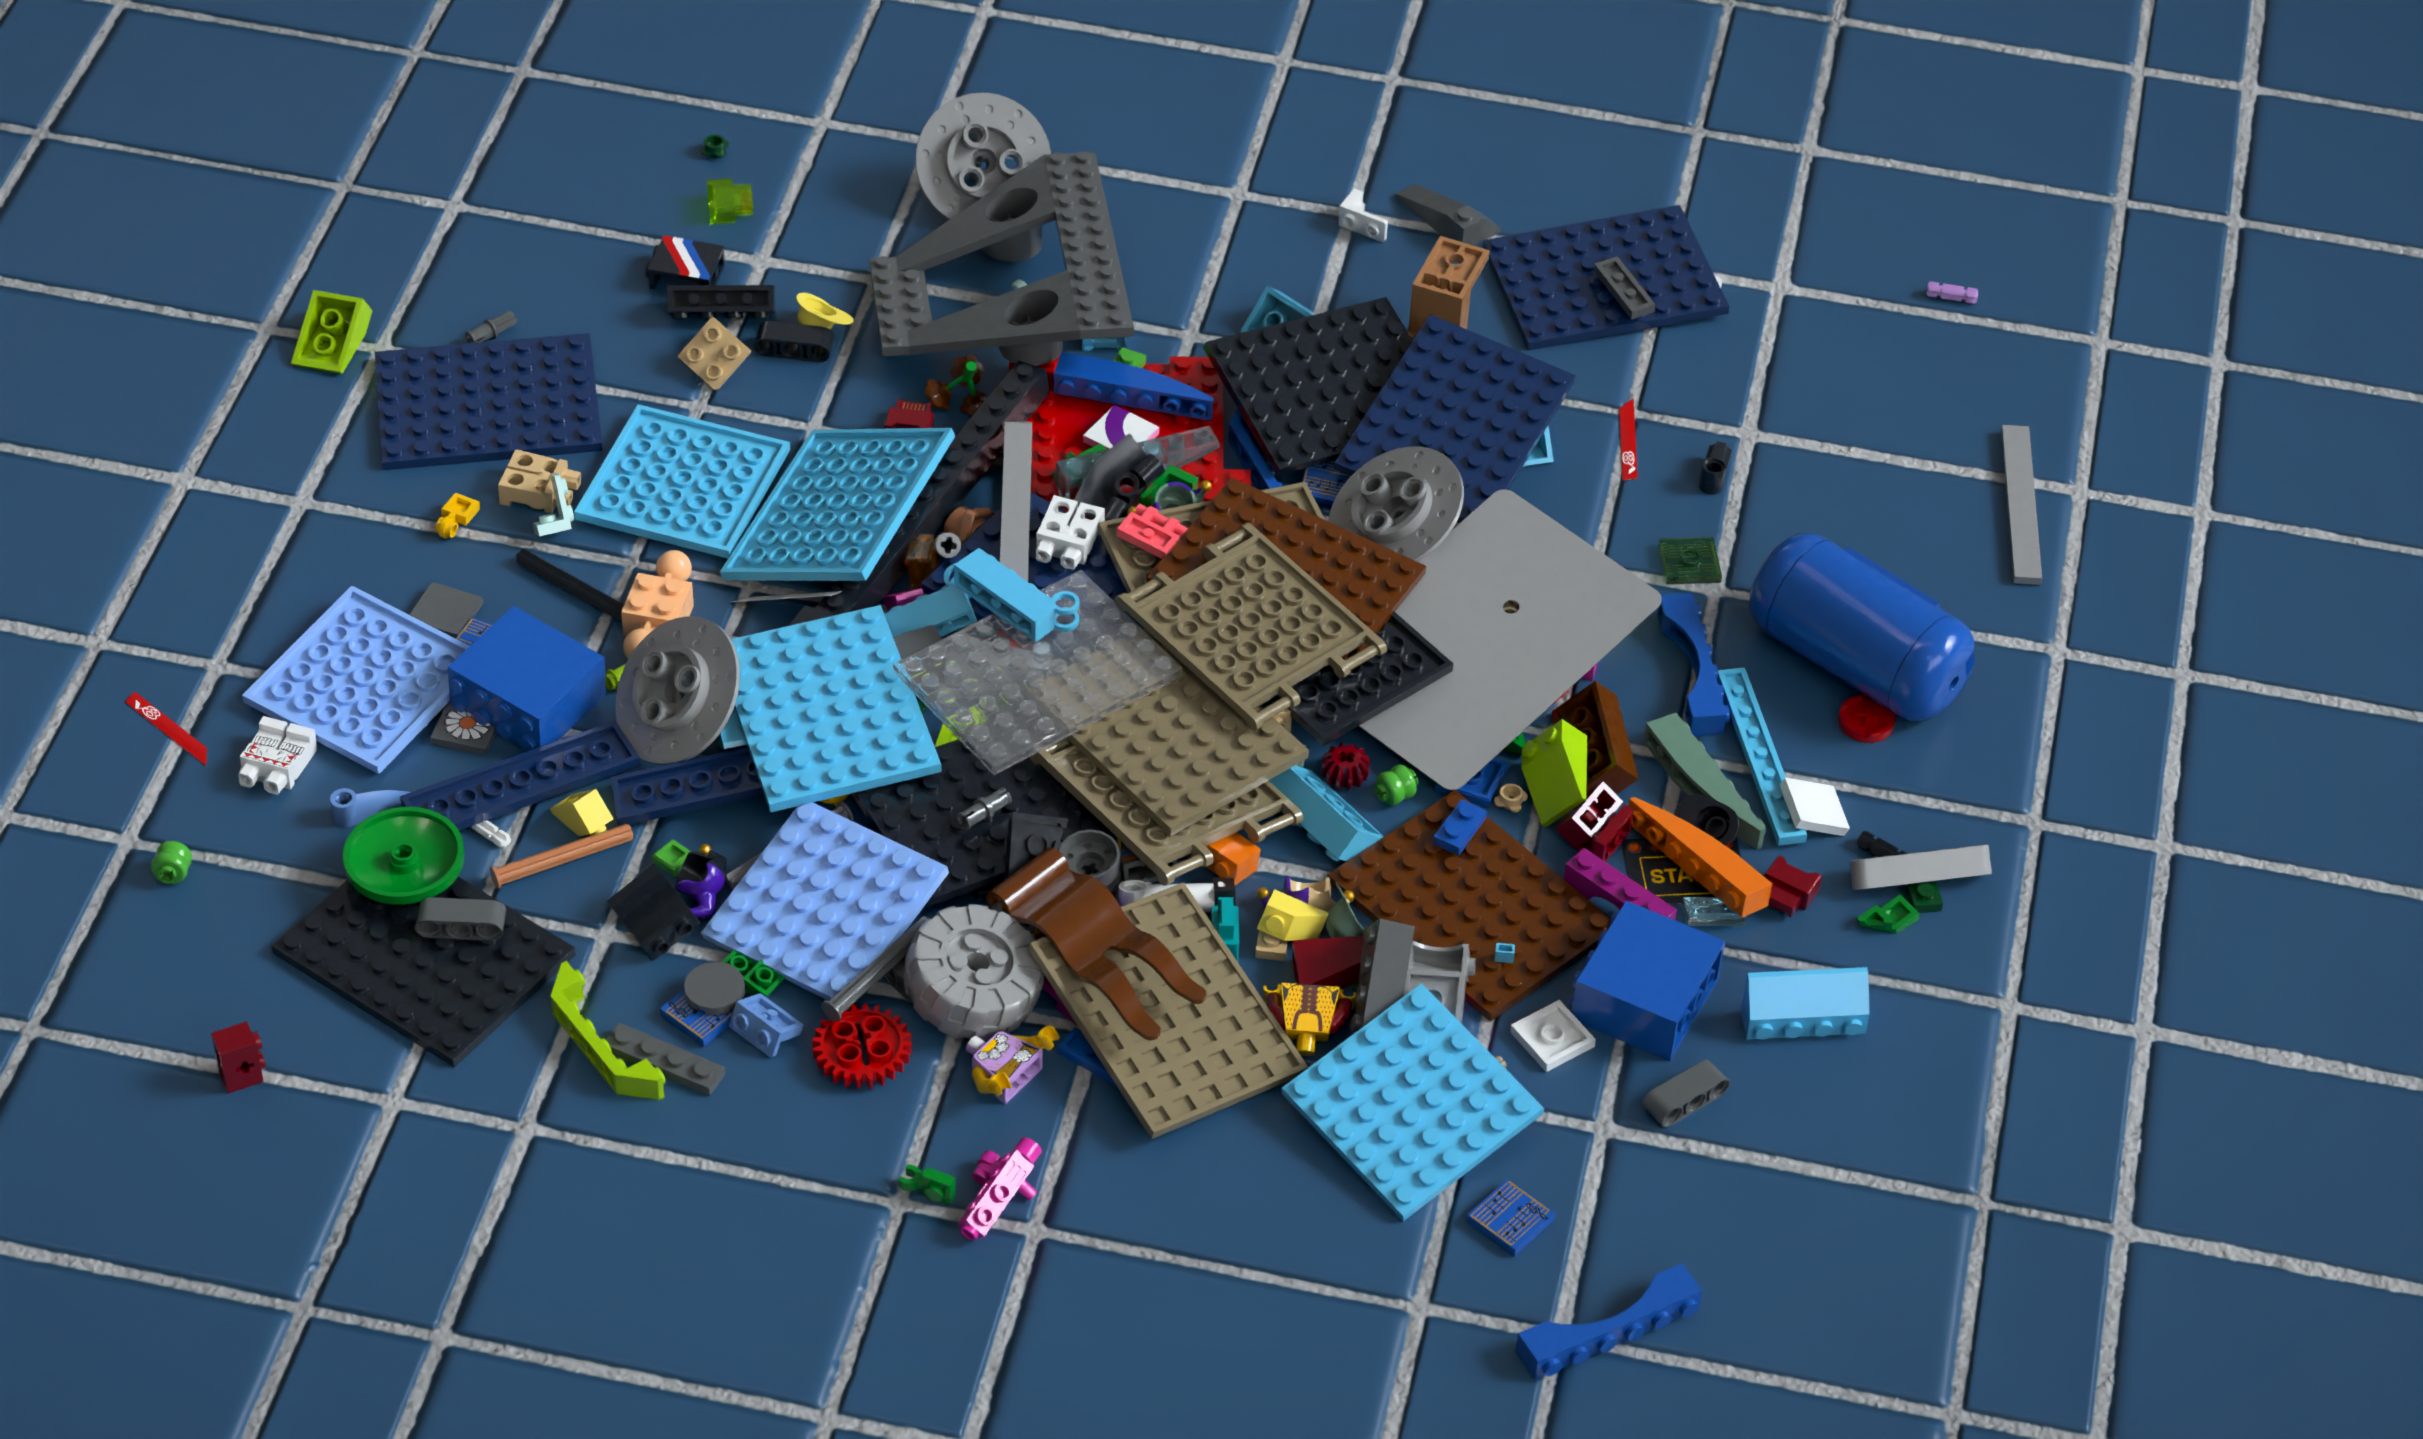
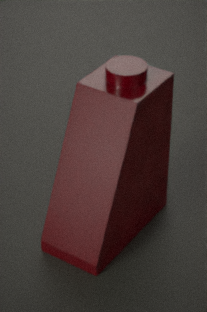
M1363 936L1293 940L1292 966L1295 984L1339 987L1340 990L1358 982Z

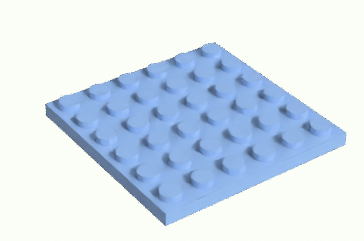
M351 586L242 695L245 704L274 719L287 722L288 726L290 723L315 729L317 742L380 774L450 701L448 666L469 645Z
M813 802L800 805L790 815L701 934L705 940L729 952L735 949L756 964L762 959L763 964L782 975L784 979L830 1001L905 933L949 871L947 866Z

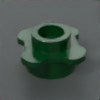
M709 135L704 140L705 146L701 149V154L713 158H722L726 156L725 149L729 147V142L721 135Z

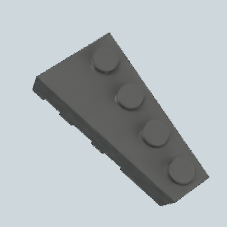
M1379 919L1364 928L1359 981L1355 996L1356 1011L1351 1021V1032L1353 1034L1404 996L1415 926Z

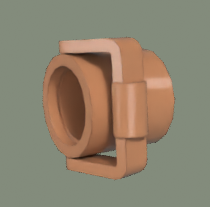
M966 506L959 507L946 520L944 533L955 534L959 537L962 545L986 522L984 519L987 518L988 520L996 512L987 507H976L973 510Z

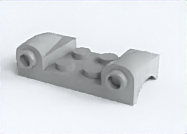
M1412 941L1404 996L1422 983L1462 1024L1466 982H1468L1469 976L1475 975V958H1470L1469 944L1453 947H1433Z

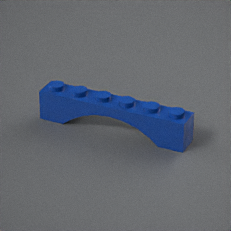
M1693 593L1661 595L1662 601L1657 609V617L1662 635L1673 641L1685 653L1696 675V684L1687 696L1684 715L1686 723L1689 725L1694 736L1724 734L1725 722H1729L1730 712L1728 705L1723 703V686L1718 685L1717 665L1712 664L1711 661L1712 647L1711 644L1706 643L1707 630L1706 625L1701 624L1700 604L1695 603Z
M1683 1263L1655 1274L1650 1287L1641 1299L1629 1309L1614 1317L1586 1324H1559L1545 1321L1519 1332L1516 1353L1535 1380L1544 1376H1552L1562 1368L1572 1364H1580L1590 1356L1600 1352H1608L1620 1343L1627 1340H1636L1648 1331L1655 1328H1664L1671 1321L1693 1315L1699 1310L1702 1289Z

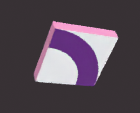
M1114 405L1083 435V442L1092 447L1101 443L1108 451L1127 434H1131L1143 450L1159 435V427Z

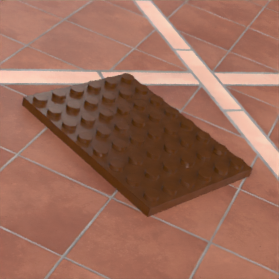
M1231 477L1167 555L1147 576V582L1152 580L1153 575L1160 571L1175 581L1209 562L1203 556L1202 548L1210 543L1215 544L1238 531L1241 525L1248 522L1376 634L1381 631L1384 623H1387L1391 618V614L1394 611L1396 612L1425 575L1426 565ZM1364 643L1341 658L1347 660L1368 647V645ZM1330 665L1324 667L1331 671H1334Z
M1454 790L1327 874V877L1330 878V885L1338 891L1335 883L1337 882L1342 892L1352 891L1354 893V900L1351 903L1373 922L1385 919L1415 926L1412 941L1433 947H1453L1469 944L1470 958H1475V975L1469 976L1468 982H1466L1464 1000L1491 1022L1589 954L1591 950L1596 949L1600 934L1603 930L1608 931L1610 928L1611 918L1488 816L1459 856L1434 845V835L1460 800L1469 802ZM1496 943L1515 945L1513 963L1495 962Z

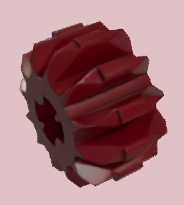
M1341 742L1338 748L1330 746L1328 752H1325L1322 757V777L1326 778L1327 785L1336 784L1337 790L1341 787H1346L1350 791L1352 786L1360 788L1363 781H1367L1369 776V756L1365 755L1363 748L1355 749L1354 744L1344 746Z

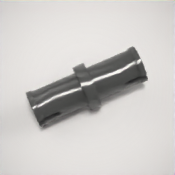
M1000 787L989 796L976 799L974 805L956 815L958 825L960 826L966 822L961 828L968 830L982 820L991 819L996 811L1011 803L1010 793L1007 792L1002 796L1001 794L1006 792L1007 789Z

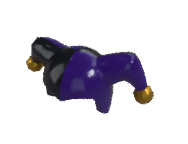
M702 844L699 847V852H688L674 886L676 891L697 901L698 906L690 910L697 918L701 919L714 916L716 894L719 893L724 885L727 867L726 857L712 851L708 844Z

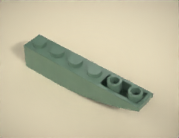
M1676 712L1647 722L1644 744L1672 781L1687 797L1689 795L1702 794L1733 809L1739 818V829L1736 836L1756 850L1761 849L1766 833L1763 821L1754 815L1748 802L1742 799L1735 790L1733 782L1725 777L1718 763L1712 760L1706 752L1703 743L1698 741L1692 734L1689 725L1683 722Z

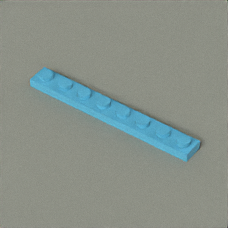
M1745 667L1718 670V685L1723 686L1725 704L1729 707L1732 723L1777 845L1806 842L1807 832L1805 829L1795 828L1781 791L1780 784L1786 776Z

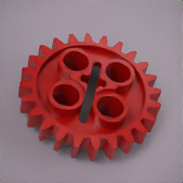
M864 1003L862 1009H857L856 1005L852 1004L851 1011L842 1013V1018L838 1022L831 1019L829 1021L821 1020V1028H815L812 1048L813 1059L816 1060L817 1069L823 1068L824 1077L832 1075L833 1083L843 1079L845 1088L851 1082L856 1084L857 1089L861 1088L862 1083H867L868 1087L872 1089L874 1081H878L883 1086L885 1085L886 1076L895 1080V1071L903 1073L904 1064H909V1054H912L911 1033L907 1032L906 1023L901 1024L899 1015L891 1018V1009L881 1013L880 1005H876L873 1010H869L867 1003ZM856 1027L861 1028L863 1047L866 1052L868 1065L863 1064L862 1050Z

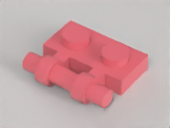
M1138 504L1135 513L1130 512L1117 528L1116 536L1163 559L1188 528L1181 525L1180 521L1173 517L1169 519L1159 514V510L1152 506L1147 508L1142 504Z

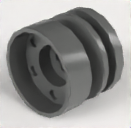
M1091 829L1078 831L1068 836L1061 843L1059 852L1067 860L1069 870L1093 876L1104 884L1112 895L1117 898L1118 886L1122 882L1119 846L1113 837L1103 831Z

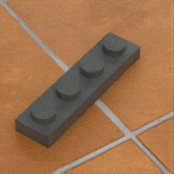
M620 1022L606 1039L614 1056L633 1064L647 1058L654 1068H660L664 1077L708 1096L713 1093L726 1075L724 1066Z

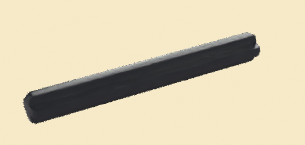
M521 549L516 554V562L519 565L617 620L622 621L623 603L526 549Z

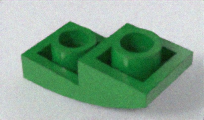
M735 949L722 961L740 971L744 978L745 992L752 995L761 993L768 997L784 981V977L763 964L762 959L756 964Z

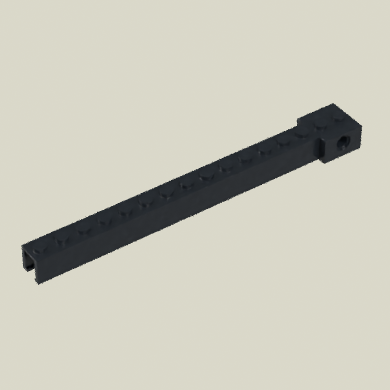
M1018 360L953 439L867 580L837 581L829 592H842L825 596L816 608L805 605L788 626L878 606L918 557L923 540H927L926 544L930 542L950 514L956 510L1003 452L1005 422H1027L1049 395L1050 390L1046 369Z

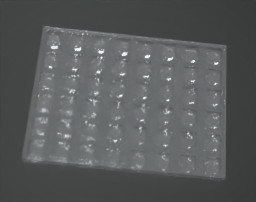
M1082 570L1040 590L1051 598L1054 594L1061 591L1073 592L1079 597L1080 606L1077 610L1079 625L1072 631L1062 632L1054 629L1035 643L994 613L893 664V672L993 775L1183 677V668L1129 615L1122 612L1116 603ZM1068 598L1056 601V605L1061 608H1070L1075 604L1073 600ZM1060 615L1055 620L1060 624L1067 625L1075 619L1070 615Z

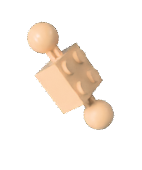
M670 550L663 553L656 562L657 576L637 573L621 612L623 636H626L623 642V651L628 659L638 644L655 628L669 620L690 616L694 607L692 582H688L687 579L690 577L692 565L690 559L683 552Z

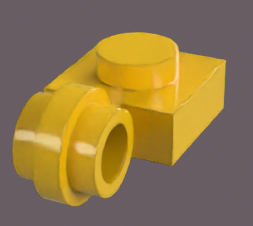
M455 493L441 509L442 517L436 523V533H439V536L445 539L453 538L457 533L458 523L466 526L478 513L480 501Z

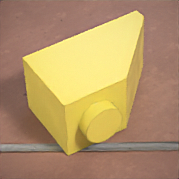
M596 789L571 794L550 808L552 814L578 836L589 834L591 836L603 832L607 829L605 824L613 820L612 815Z
M1274 889L1257 929L1284 941L1318 939L1329 914Z

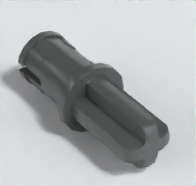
M507 311L492 320L486 319L480 326L465 332V336H469L466 337L468 343H481L492 337L495 339L500 332L514 326L517 319L512 311Z

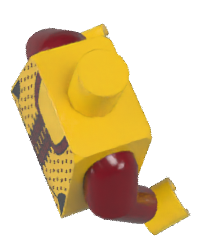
M1282 983V985L1277 984L1276 990L1270 991L1266 985L1263 986L1264 1002L1289 1039H1297V1051L1302 1056L1314 1055L1315 1041H1328L1329 1034L1337 1033L1348 1019L1356 1002V992H1354L1353 996L1347 997L1343 995L1344 990H1339V987Z

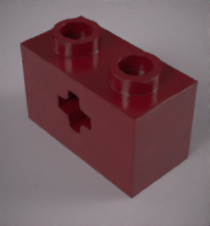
M1602 781L1586 792V801L1569 811L1555 830L1574 849H1577L1594 837L1596 832L1602 828L1610 815L1617 810L1623 801Z
M247 1021L211 1033L218 1072L228 1094L264 1082L262 1069L266 1068V1064L261 1051H258L263 1048L258 1032H251Z

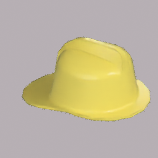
M799 293L796 296V300L800 305L797 314L799 324L821 326L831 330L836 323L844 325L853 323V318L849 314L831 306L817 296L808 293Z

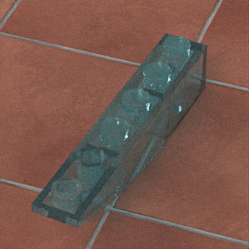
M1210 426L1137 443L1146 455L1149 453L1153 454L1161 462L1165 470L1170 465L1177 468L1183 467L1218 449L1220 446ZM1108 450L1057 461L1055 487L1060 496L1074 500L1092 464ZM1122 485V486H1120L1119 488H1120V489H1124V488L1131 487V486H1129V485Z

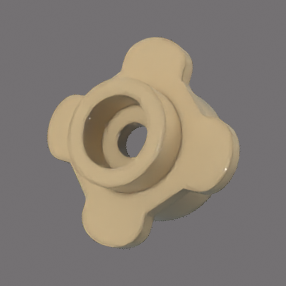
M1506 784L1501 787L1500 795L1495 797L1494 804L1497 807H1504L1516 813L1521 811V804L1527 800L1528 795L1520 786Z

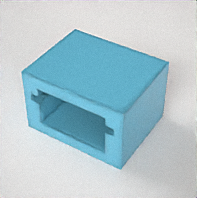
M1496 943L1495 962L1513 963L1515 945Z

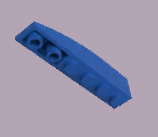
M1061 352L1054 372V393L1212 421L1214 398L1189 385L1140 367Z

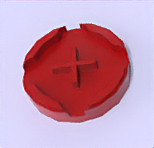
M1865 695L1850 697L1842 703L1838 714V723L1842 731L1850 738L1864 743H1875L1885 740L1891 735L1895 727V714Z

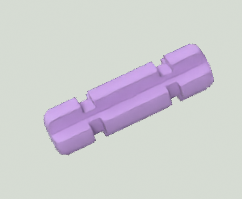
M1930 281L1927 285L1926 295L1933 298L1941 296L1940 299L1958 302L1965 300V303L1975 304L1978 297V289L1968 287L1966 290L1964 286L1945 283L1941 286L1938 282Z

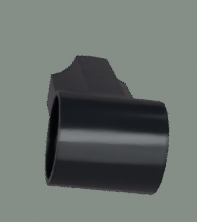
M1717 441L1709 446L1706 458L1702 463L1699 488L1705 493L1717 494L1723 489L1725 475L1732 456V450L1726 443Z

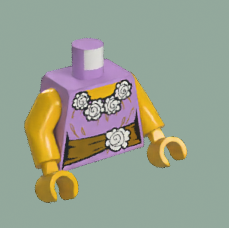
M1046 1026L1039 1031L1038 1035L1030 1037L1010 1035L1003 1031L997 1032L988 1042L977 1036L972 1037L966 1046V1051L973 1055L972 1078L978 1092L981 1094H993L1002 1103H1008L1042 1070V1049L1051 1050L1054 1047L1052 1041L1059 1040L1060 1038L1053 1026Z

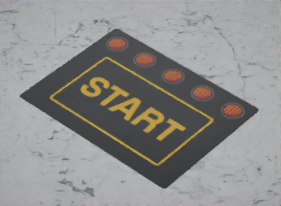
M1646 838L1625 839L1622 842L1628 877L1666 903L1722 902ZM1736 838L1735 841L1732 840L1726 847L1741 857Z

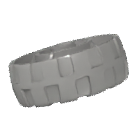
M969 904L966 907L955 908V906L938 911L934 918L931 920L927 919L920 926L907 951L904 987L906 994L910 995L914 1003L913 1008L925 1021L928 1020L938 1028L937 1030L953 1037L960 1036L971 1039L977 1036L982 1040H990L997 1032L1003 1031L1007 1034L1013 1032L1031 1014L1042 990L1044 973L1028 950L1030 943L1036 941V939L1029 930H1025L1019 924L1020 922L1016 921L1012 916L1003 911L997 912L988 909V906Z

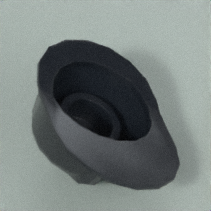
M1702 794L1689 795L1676 806L1675 816L1709 834L1726 846L1732 840H1736L1739 818L1736 812L1729 806Z

